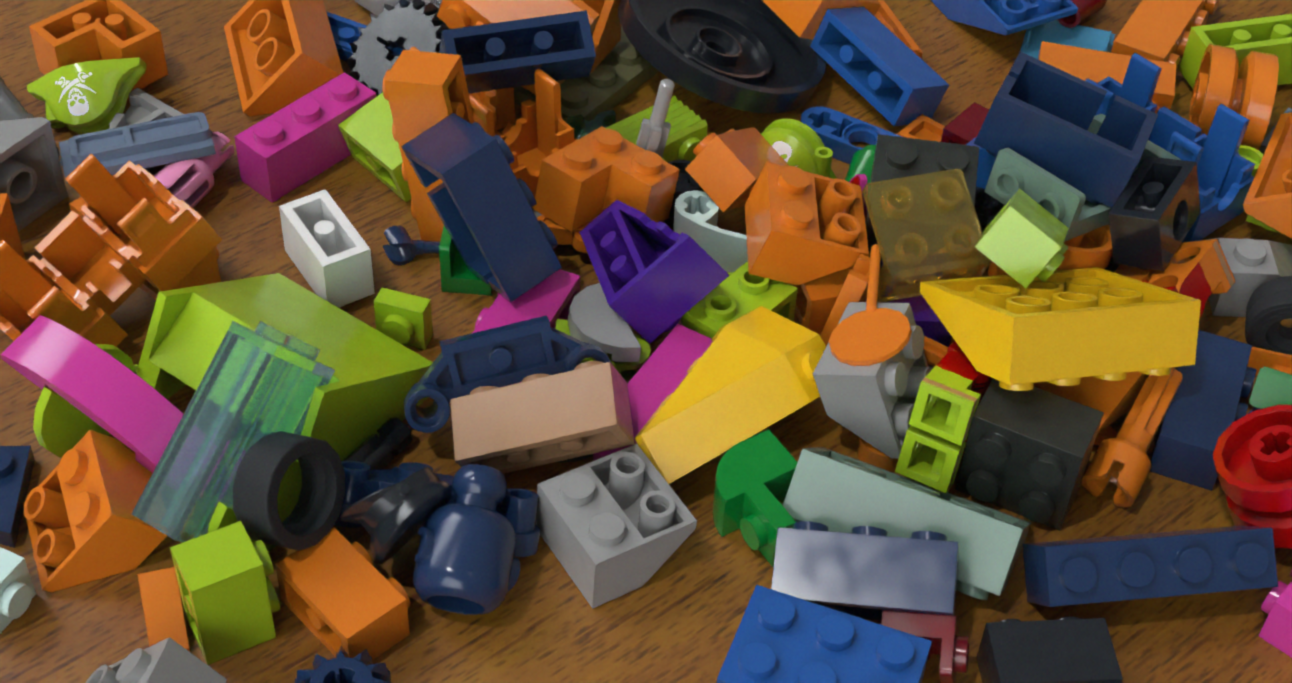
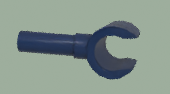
M392 226L384 231L389 244L383 245V249L389 260L395 265H405L412 261L416 255L439 254L440 241L412 240L407 230L402 226Z

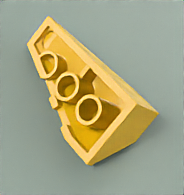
M763 306L721 327L711 339L713 342L708 349L687 370L688 374L680 385L665 398L634 439L666 482L670 484L729 450L739 442L750 438L819 398L820 394L813 372L826 348L821 336Z

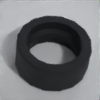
M283 431L265 435L252 445L238 466L233 484V511L237 521L242 522L249 537L255 541L262 540L263 543L297 551L315 546L331 531L340 515L345 496V471L339 454L326 441ZM298 459L302 472V487L299 499L291 514L281 522L277 503L280 483L289 466Z

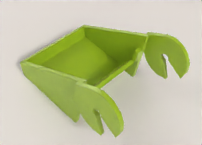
M280 273L158 292L139 365H134L132 358L114 345L95 344L137 374L166 399L170 398L183 386L188 385L266 435L283 431L326 441L339 454L341 461L347 458L372 434L379 436L377 429L390 418L397 417L400 421L406 418L404 412L405 397L411 387L419 382L433 364L430 360ZM46 387L43 388L35 407L33 425L36 438L41 446L56 456L62 457L89 430L105 435L110 434L56 392ZM425 397V398L420 399V400L417 402L416 405L419 406V405L422 404L428 397ZM298 459L289 466L280 483L277 503L281 522L291 514L299 499L302 487V472ZM220 501L218 502L209 522L208 533L238 522L233 507ZM264 543L268 553L276 547L275 545Z

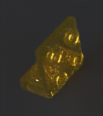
M961 169L867 183L863 188L862 193L883 260V266L880 269L878 302L921 296L920 282L980 277L991 264V260L975 248L982 235V231Z

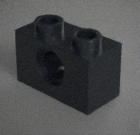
M1146 157L1108 213L1114 264L1133 266L1143 270H1165L1201 213L1197 162Z

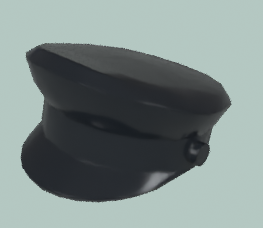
M429 467L422 468L401 482L358 500L341 514L340 519L343 522L361 524L370 534V549L374 562L383 565L418 534V529L424 526L426 519L435 509L447 505L452 495V485L447 481L439 480Z

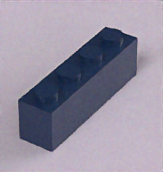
M1231 526L1022 544L1027 602L1048 607L1278 587L1273 528Z

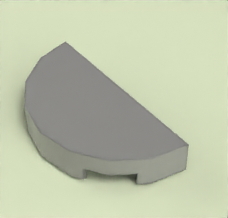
M600 283L587 286L577 293L570 305L568 315L571 337L596 345L604 352L612 354V361L639 362L641 346L628 323L608 305Z

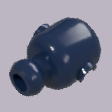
M468 464L462 466L452 480V490L456 497L455 504L443 505L435 509L426 519L424 526L418 529L421 540L418 554L415 555L414 560L416 563L413 583L417 595L430 606L453 613L482 615L494 611L503 603L507 592L517 582L520 573V561L514 557L516 534L513 524L505 516L496 512L497 505L505 499L507 494V482L504 474L493 467Z

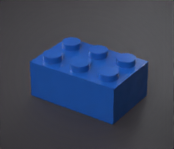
M756 585L716 683H922L932 641Z

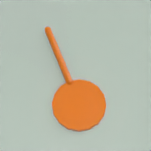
M874 244L871 247L866 310L857 312L842 320L832 331L829 339L832 355L839 362L851 366H870L890 359L908 344L912 334L908 318L900 311L889 308H877L881 247L878 244Z

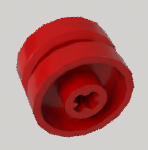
M1275 405L1255 410L1234 421L1218 437L1212 455L1222 490L1226 495L1234 526L1273 528L1274 548L1292 549V405Z

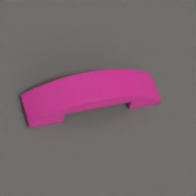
M40 315L1 354L3 361L43 390L44 387L52 389L133 450L138 463L180 494L186 490L219 453V448L190 419L146 381L92 342L49 318Z

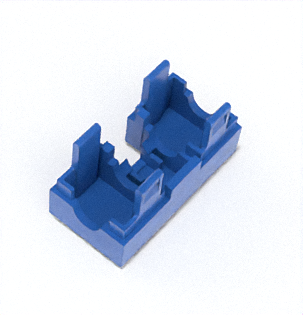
M1134 53L1131 56L1123 84L1111 77L1103 79L1098 84L1089 78L1086 79V82L1107 91L1096 115H1107L1116 95L1155 113L1157 105L1152 102V97L1162 68ZM1220 104L1208 135L1204 133L1201 135V128L1168 108L1162 107L1158 109V116L1148 140L1183 161L1197 162L1201 213L1182 243L1200 241L1244 212L1243 203L1254 179L1251 174L1255 164L1240 156L1238 150L1249 124V119Z

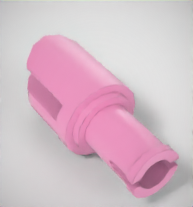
M212 132L216 154L166 164L154 176L177 199H182L192 208L212 190L214 186L213 173L227 159L231 158L235 152L233 145H229L224 151H220L230 142V139L220 132Z

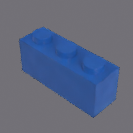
M865 7L827 9L810 45L821 58L893 126L908 125L922 114L932 118L949 87V84Z

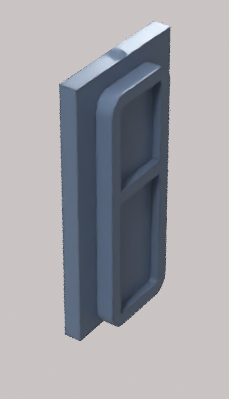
M202 112L77 135L69 140L59 142L61 152L60 164L63 166L65 178L90 154H93L111 175L116 174L129 160L135 165L140 164L143 168H149L216 154L212 140V131L209 129L206 116Z

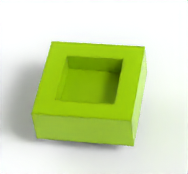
M382 287L374 300L376 330L400 344L426 350L433 337L431 299Z

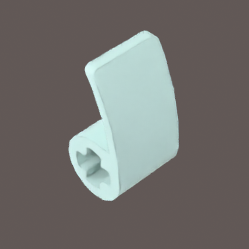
M693 190L680 194L675 201L673 231L678 234L683 232L689 235L726 272H734L748 261L746 235L717 227L719 207L707 193Z

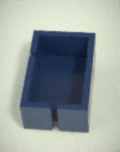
M1020 51L995 96L974 144L986 149L995 158L999 150L1010 148L1084 193L1086 200L1093 203H1102L1112 208L1125 189L1141 159L1158 114L1116 95L1097 134L1091 133L1087 130L1107 91Z
M452 113L401 146L424 187H428L438 179L443 181V183L429 191L427 195L469 271L486 284H490L495 291L508 301H514L562 268L553 251L558 246L557 240L549 227L543 221L537 220L532 210V207L537 204L536 199L526 183L520 178L516 179L510 167V164L515 161L514 156L508 145L499 135L492 137L477 122L471 124Z

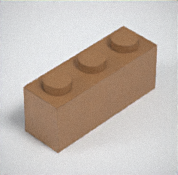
M588 361L577 365L572 371L555 375L533 374L525 377L521 383L500 388L482 386L473 389L470 395L451 399L455 462L461 467L468 464H479L493 467L504 474L634 445L628 385L611 362Z

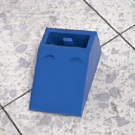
M931 0L949 20L1002 35L1016 33L1078 12V7L1071 0Z

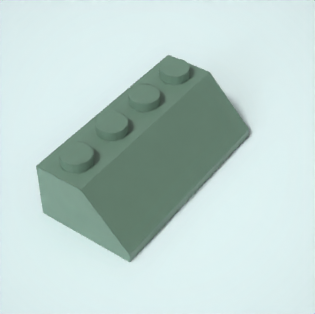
M824 447L802 448L783 503V507L796 522L810 521L828 526V531L852 533V528L872 526L886 530L888 532L887 536L911 538V534L916 531L942 533L947 536V541L958 542L957 590L982 600H987L990 592L1000 596L1005 591L1023 547L1022 544H1024L1032 524L1031 522L948 492L943 493L913 479Z

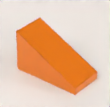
M170 567L137 574L149 647L170 637L190 652L185 612L175 568Z

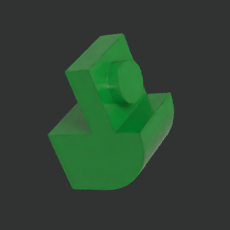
M768 429L734 445L721 458L716 471L712 515L715 527L721 537L740 529L747 545L753 550L758 549L773 567L778 527L793 528V524L796 522L783 507V503L798 462Z

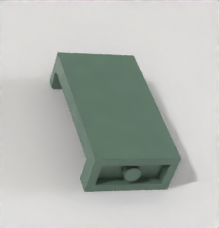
M1099 114L1094 116L1087 131L1097 134L1106 115ZM1148 140L1141 159L1127 185L1147 156L1175 160L1181 159ZM1010 148L998 151L984 191L988 195L1006 205L1020 188L1069 228L1064 242L1109 224L1108 213L1112 209L1111 207L1086 200L1084 193Z

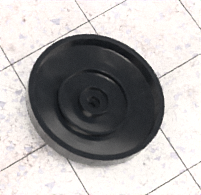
M620 0L618 5V16L624 33L635 49L653 67L687 90L718 104L754 113L779 114L790 112L804 106L811 99L824 76L826 61L810 47L812 40L799 38L762 0Z

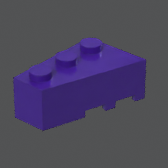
M619 200L614 201L579 232L608 305L649 343L663 332L673 329L687 311L729 276L689 235L683 232L678 234L667 224L661 221L657 223L651 220L645 213Z

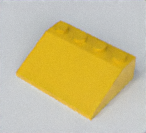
M1102 268L1057 270L1045 282L1036 277L1027 288H1024L1010 275L920 282L921 295L978 372L998 380L999 387L1006 390L1029 391L1034 388V383L1045 381L1055 385L1074 386L1080 384L1081 377L1090 376L1102 380L1119 381L1126 379L1127 372L1136 371L1147 375L1163 376L1171 374L1172 367L1195 365L1201 300Z

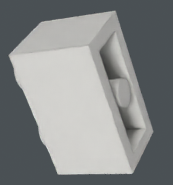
M326 189L279 206L285 251L316 295L339 308L375 294L371 249Z

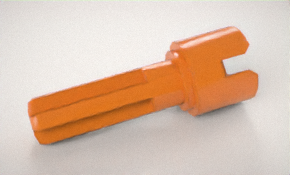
M1175 367L1171 368V374L1147 376L1116 438L1103 440L1100 443L1082 478L1083 486L1094 497L1102 496L1110 482L1118 487L1113 496L1115 506L1131 507L1135 502L1152 468L1151 461L1146 452L1183 380L1182 373L1176 370Z

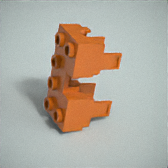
M478 21L475 26L484 25V23ZM414 46L410 48L413 51H420ZM540 68L536 69L534 73L536 101L533 102L529 99L521 102L522 117L516 121L513 87L469 94L474 122H477L487 134L492 137L499 135L505 141L514 156L515 161L510 164V167L516 179H522L534 197L536 196L542 159L577 140L574 138V128L566 123L561 116L560 84ZM504 128L502 134L497 131L499 129Z
M90 154L65 178L68 184L85 200V204L80 210L86 216L82 219L72 210L34 248L43 256L41 260L37 259L34 255L25 260L3 239L0 241V329L13 341L42 315L67 327L93 344H108L117 347L128 334L110 315L145 280L159 291L173 290L222 241L203 216L182 199H177L157 178L140 164L135 165L129 160L112 176L93 154Z

